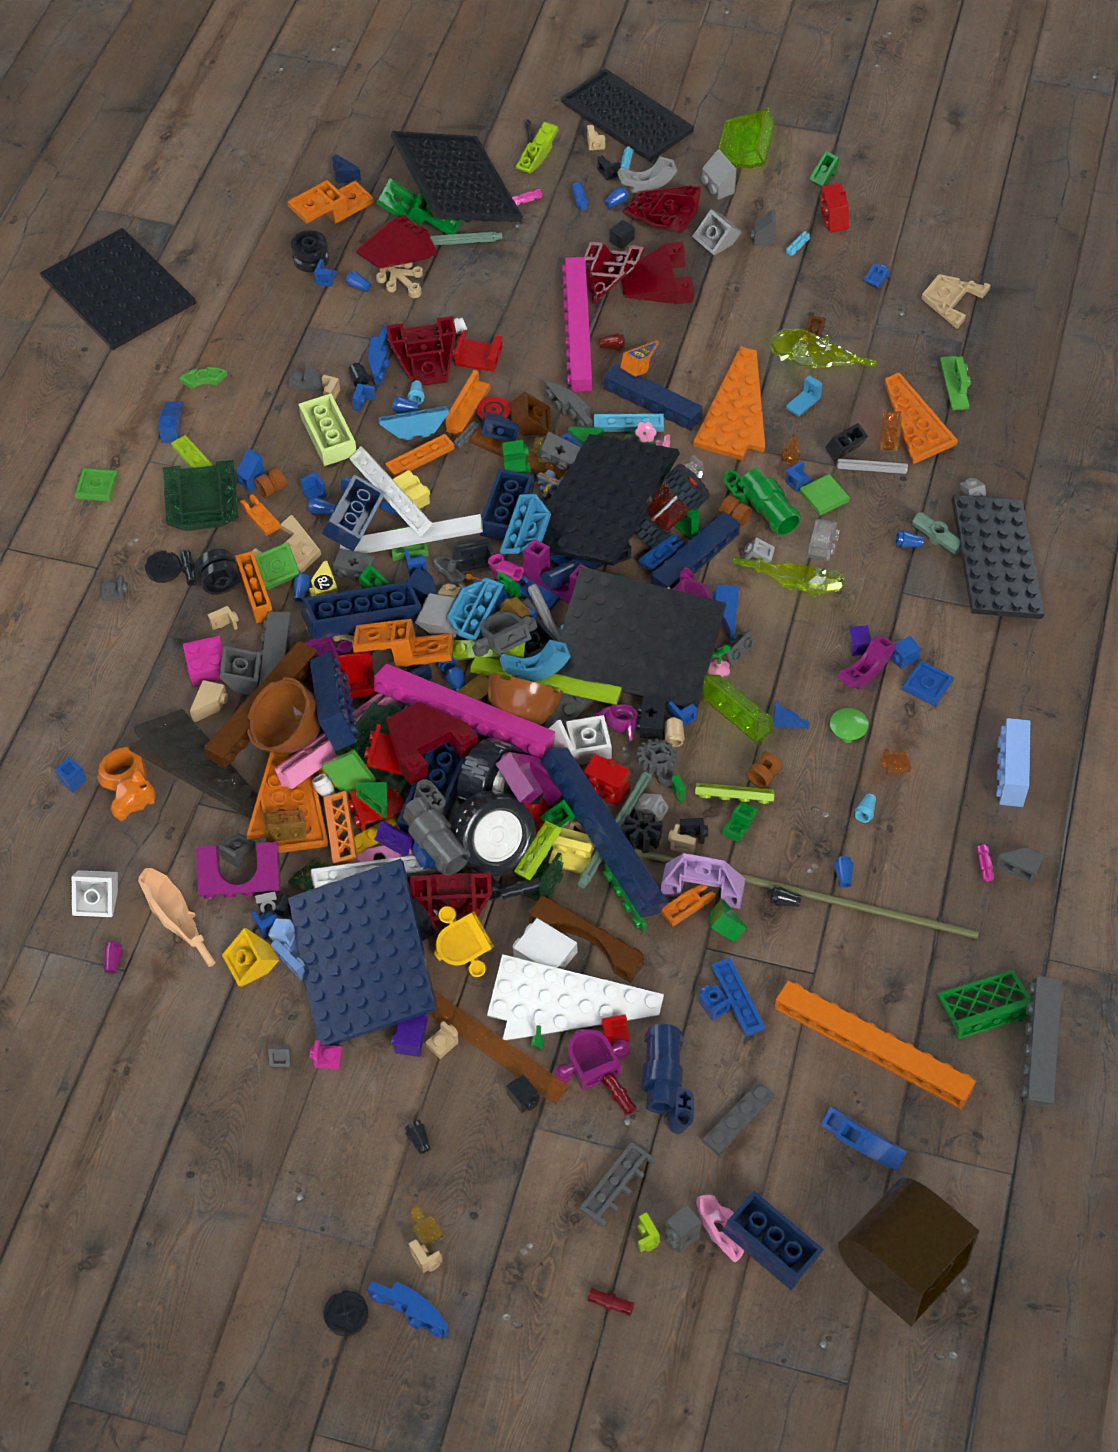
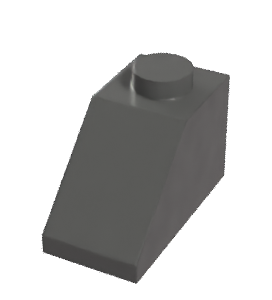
M771 210L755 221L754 229H751V239H754V246H774L775 210Z
M1027 847L1002 853L998 857L996 868L1033 884L1042 867L1045 855Z

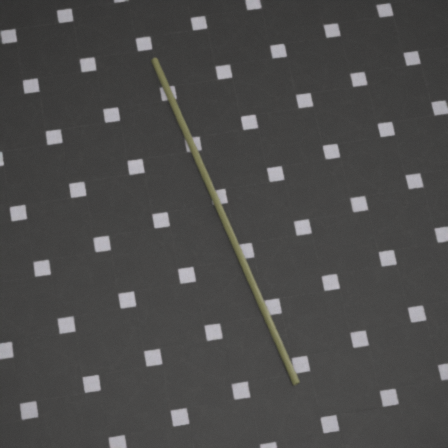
M635 848V852L641 858L662 863H668L675 858L650 851L642 853V849ZM741 874L745 878V883L769 889L780 886L802 897L974 939L978 937L979 931Z

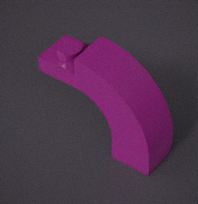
M883 635L873 638L860 660L853 666L841 670L837 677L848 687H855L858 690L863 688L882 670L894 652L896 645Z

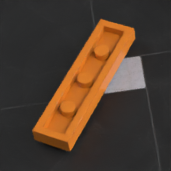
M443 434L385 463V467L392 477L395 478L408 470L412 471L454 450L455 447L448 436Z

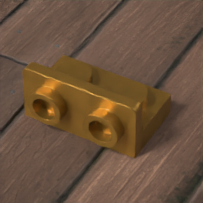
M303 810L263 813L267 842L306 838V820Z

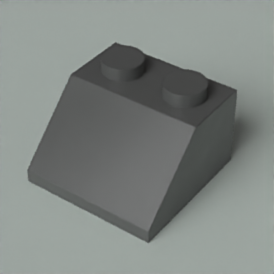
M223 646L219 677L234 692L251 695L258 683L261 653Z

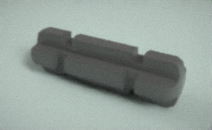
M472 421L468 425L469 427H466L459 437L453 441L454 447L461 449L474 433L479 430V424Z

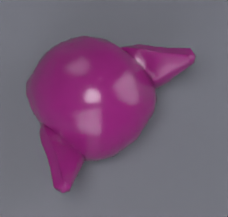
M627 704L612 705L594 715V717L606 716V724L612 731L617 733L627 732L628 740H633L638 714L632 706Z

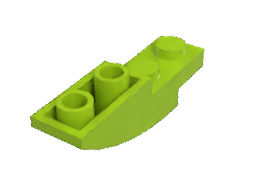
M546 122L542 124L533 142H529L516 165V169L532 173L539 167L553 147L552 141L559 131L558 126Z

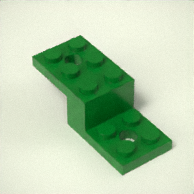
M391 178L387 181L376 204L396 217L404 215L420 226L426 220L447 235L456 234L462 220L435 219L421 192L416 196Z

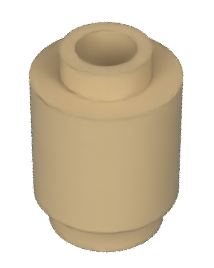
M675 717L669 718L664 723L665 740L668 744L672 743V747H679L685 739L683 721Z

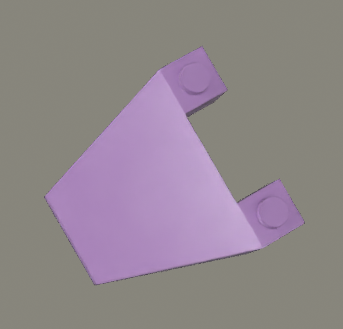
M683 853L666 863L661 883V891L664 895L679 897L682 893L684 881L722 888L721 899H724L730 907L740 909L745 878L725 861Z

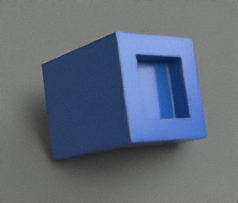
M323 259L319 260L314 272L316 284L332 287L337 276L336 270L325 269Z
M803 461L786 470L785 482L796 493L800 491L801 487L812 482V479L804 472L805 463Z
M316 472L300 480L302 493L309 502L311 497H318L320 499L327 497L325 484Z
M404 549L409 577L417 568L427 572L425 557L423 555L410 557L408 549Z
M671 701L668 703V714L672 718L675 717L682 720L683 727L697 719V708L694 704L686 708L678 707Z
M70 757L55 769L59 782L72 793L87 780L83 768Z
M255 910L252 911L253 922L264 939L270 937V929L276 918L279 919L277 915H273L271 911H268L258 916Z

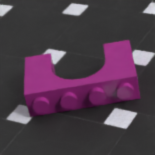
M534 539L524 550L523 575L528 580L554 593L561 600L570 604L580 567L585 566L580 564L570 575V582L551 591L540 578L542 573L552 569L549 561L550 547Z
M513 752L505 753L501 760L496 763V766L520 803L530 804L543 792V798L549 807H554L565 800L541 763V758Z
M279 842L256 843V873L250 881L241 885L229 882L222 875L219 861V846L196 847L198 895H204V899L216 898V894H224V898L236 897V893H244V897L256 896V892H264L265 894L274 891L276 893V891L281 890Z

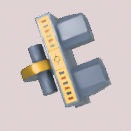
M549 469L544 474L539 472L537 475L539 479L538 487H540L539 490L543 491V497L548 499L553 495L563 477L560 480L555 479L556 474Z

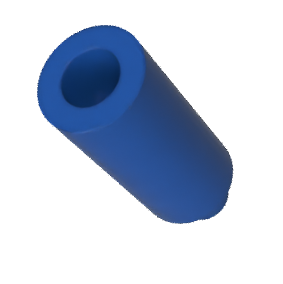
M576 182L572 185V191L577 207L584 211L587 209L588 200L583 184Z

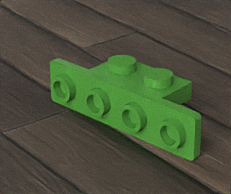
M941 357L940 363L951 409H969L966 393L967 388L970 387L971 380L970 376H967V364L964 363L963 357Z

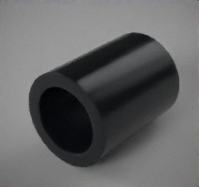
M282 894L275 908L277 915L282 917L288 916L290 911L288 898L291 897L290 895Z

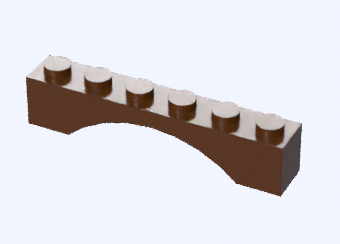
M542 895L529 912V923L533 924L538 918L559 932L577 935L594 944L609 961L613 973L629 983L632 982L644 966V955L639 949L629 947L622 939L614 938L605 929L597 928L588 919L580 918L571 909L558 905L552 898H546Z

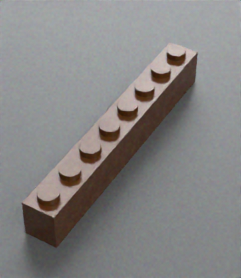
M299 640L205 745L206 757L223 768L232 763L236 755L245 749L250 741L247 730H250L248 714L256 696L269 683L281 681L284 677L303 682L311 671L310 660L318 657L317 650Z

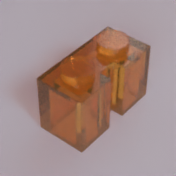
M884 410L880 432V450L898 451L902 420L901 411Z

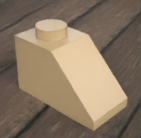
M202 681L190 709L194 722H198L221 711L223 704H226L228 700L225 685Z

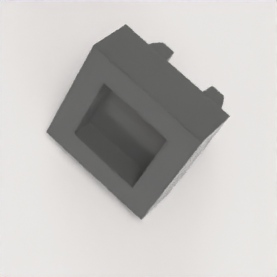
M269 1045V1067H290V1045Z

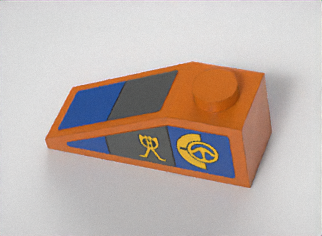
M656 340L624 352L620 368L635 377L647 373L656 357L659 341Z

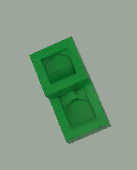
M741 801L734 810L732 818L724 827L722 835L740 843L753 823L759 809Z

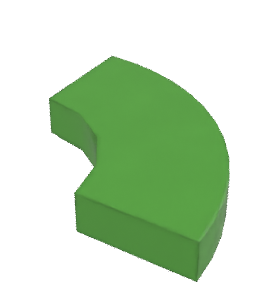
M207 367V369L200 370L193 369L183 374L179 378V382L191 389L202 384L217 386L227 376V371L216 367Z

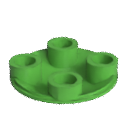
M853 708L840 709L830 719L832 732L846 743L863 737L868 731L869 724L866 716Z

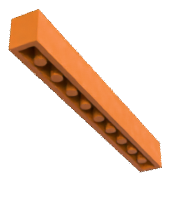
M787 981L776 998L775 1009L961 1110L974 1090L976 1080L970 1075L955 1070L948 1063H942L934 1059L929 1053L917 1050L912 1044L904 1043L892 1033L878 1029L875 1024L859 1019L856 1014L844 1011L837 1004L822 999L817 993L805 990L798 983Z

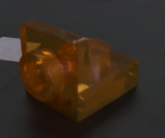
M793 435L785 445L782 461L791 465L799 463V437Z
M884 749L881 765L882 768L886 769L887 775L910 772L911 766L906 751L890 754L889 749Z

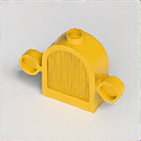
M451 906L443 907L439 911V918L442 922L449 923V926L444 928L438 935L437 949L434 950L439 961L444 960L451 965H463L470 961V974L474 977H481L486 972V964L479 960L478 956L494 948V945L475 912L457 921L455 909Z

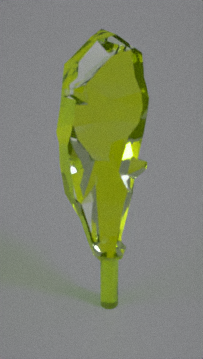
M783 328L770 341V346L775 356L779 357L781 361L786 359L800 366L826 368L858 363L876 368L877 365L875 360L858 357L855 353H850L840 346L829 342L828 335L820 338L803 329Z
M737 557L733 559V564L755 568L757 572L776 580L784 589L806 591L813 598L818 594L839 591L845 583L844 576L837 573V570L826 571L817 567L797 564L764 563L762 558H759L757 561Z

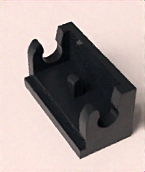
M489 539L454 546L453 559L456 561L459 572L488 567V559L494 554V551L489 543Z

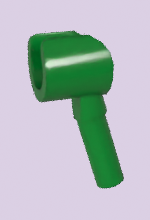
M537 1025L536 1035L532 1038L530 1048L533 1049V1046H536L540 1049L539 1051H542L545 1038L541 1036V1025Z

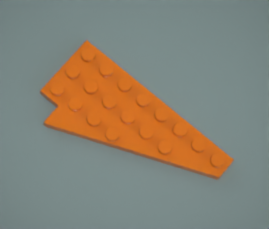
M740 346L693 441L694 447L742 461L748 448L762 453L765 452L757 350Z
M297 752L289 754L270 753L247 831V840L266 837L263 821L264 812L303 810L306 820V838L273 841L279 842V853L328 847V838L318 792L313 788L312 783L314 774L291 789L281 786L275 771L276 767Z

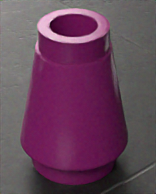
M107 942L105 947H103L105 973L115 974L117 972L124 951L122 944Z

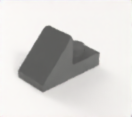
M307 364L305 372L292 371L288 385L291 389L322 392L323 375Z
M237 834L219 844L218 849L223 860L239 867L243 855L254 848L255 842L251 839L247 840V837L241 834Z

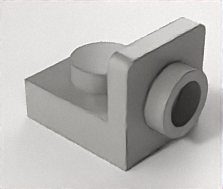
M755 538L746 545L744 560L748 561L753 556L769 564L772 561L775 547Z

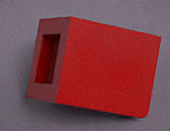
M626 1015L602 1018V1032L611 1045L618 1040L630 1042Z

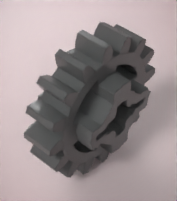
M649 739L648 744L642 742L641 747H638L636 755L638 766H642L643 771L648 769L649 774L656 772V775H659L662 772L666 775L667 770L672 772L673 768L677 767L679 757L677 748H672V743L667 745L666 740L659 742L656 739L655 742H652Z

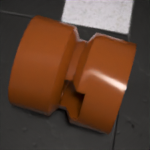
M276 466L266 472V475L261 474L254 478L255 486L264 498L273 495L275 490L278 491L287 487L284 474Z
M729 495L721 503L718 514L727 513L740 522L741 528L751 517L752 508L745 503L739 504L738 499Z
M763 752L756 760V763L749 768L746 775L755 786L766 788L773 780V777L781 771L783 765L774 754Z

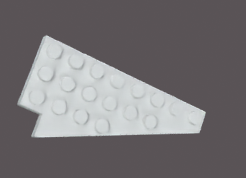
M502 954L487 1016L507 1021L503 1040L508 1041L536 1035L537 1025H541V1035L599 1026L602 1025V1018L626 1015L627 1021L659 1016L664 994Z

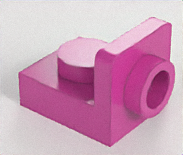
M315 1040L314 1047L310 1049V1060H313L315 1068L340 1069L342 1047L321 1046L320 1040Z

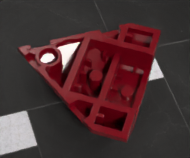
M590 242L584 257L587 262V273L594 304L626 275L634 271L641 261L645 247L630 246L628 252L609 250L604 243Z
M470 872L410 877L412 899L416 898L430 914L431 925L438 934L449 926V923H444L439 918V911L443 907H453L456 911L457 921L472 912H475L477 917H479L492 895L491 873Z

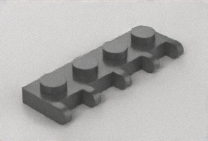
M631 1142L582 1204L580 1212L600 1226L605 1227L607 1222L602 1217L608 1209L617 1212L619 1207L614 1204L615 1200L621 1192L629 1196L632 1191L627 1187L628 1183L634 1176L642 1179L644 1173L639 1169L645 1161L653 1164L656 1159Z

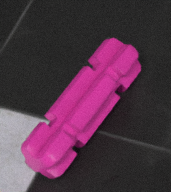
M536 189L533 190L534 192L529 191L520 194L519 197L517 195L512 198L518 206L520 203L524 204L534 201L535 198L536 200L542 198V191Z
M986 844L977 846V853L980 854L978 858L982 879L985 882L993 881L994 873L991 872L993 867L989 855V847Z

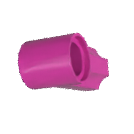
M495 554L488 559L495 578H497L499 571L514 581H519L522 578L523 567L504 560L503 555Z

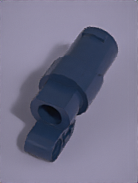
M656 1024L649 1027L644 1036L647 1048L646 1063L642 1067L641 1087L647 1092L646 1109L657 1114H668L669 1129L675 1134H681L692 1124L694 1119V1095L689 1089L682 1088L683 1068L680 1065V1047L683 1045V1036L680 1029L676 1026Z

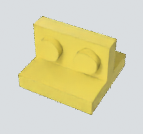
M560 827L562 830L552 845L553 850L548 864L552 867L582 874L592 859L596 847L588 834Z

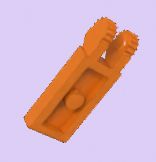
M254 494L249 496L250 502L254 507L250 508L245 500L240 501V505L247 513V516L266 537L281 528L278 520L258 501Z
M700 884L668 903L660 913L674 927L704 905L710 903L715 899L716 894L712 891L700 897L699 895L708 888V885Z

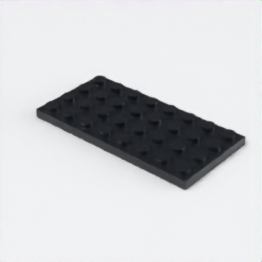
M606 68L561 97L563 104L627 147L632 148L649 162L694 132L693 125Z
M953 494L951 500L957 535L960 541V552L971 614L1042 619L1045 613L1023 501Z

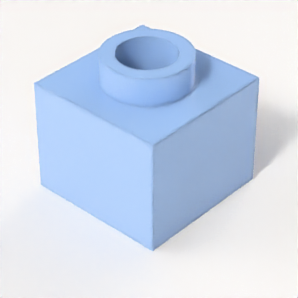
M276 918L270 929L269 936L273 942L277 939L281 944L286 943L291 948L296 937L294 925L291 920Z

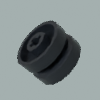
M307 230L296 234L292 238L291 248L294 265L299 270L310 273L315 272L320 259L324 260V267L328 264L327 240L322 233Z
M226 549L207 551L195 563V570L203 590L208 594L219 595L227 593L240 582L241 574L239 568L235 563L232 553Z

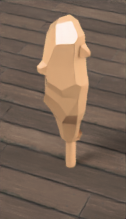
M145 868L139 876L138 882L152 913L158 917L164 927L177 934L190 946L196 947L209 967L213 966L215 961L203 944L204 938L202 935H199L193 920L196 915L188 910L180 890L166 875L153 868Z

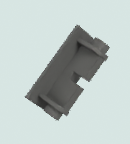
M750 630L738 634L731 642L732 646L728 645L730 651L722 655V660H728L730 666L733 667L755 645Z

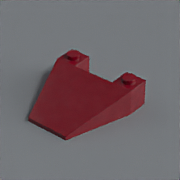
M683 241L666 243L642 258L634 271L621 280L625 298L671 304L694 302L692 277L675 278L673 272L674 268L685 267L686 252Z
M421 702L386 719L400 772L410 785L428 776V763L422 755L449 742L460 758H463L478 743L477 734L467 722Z

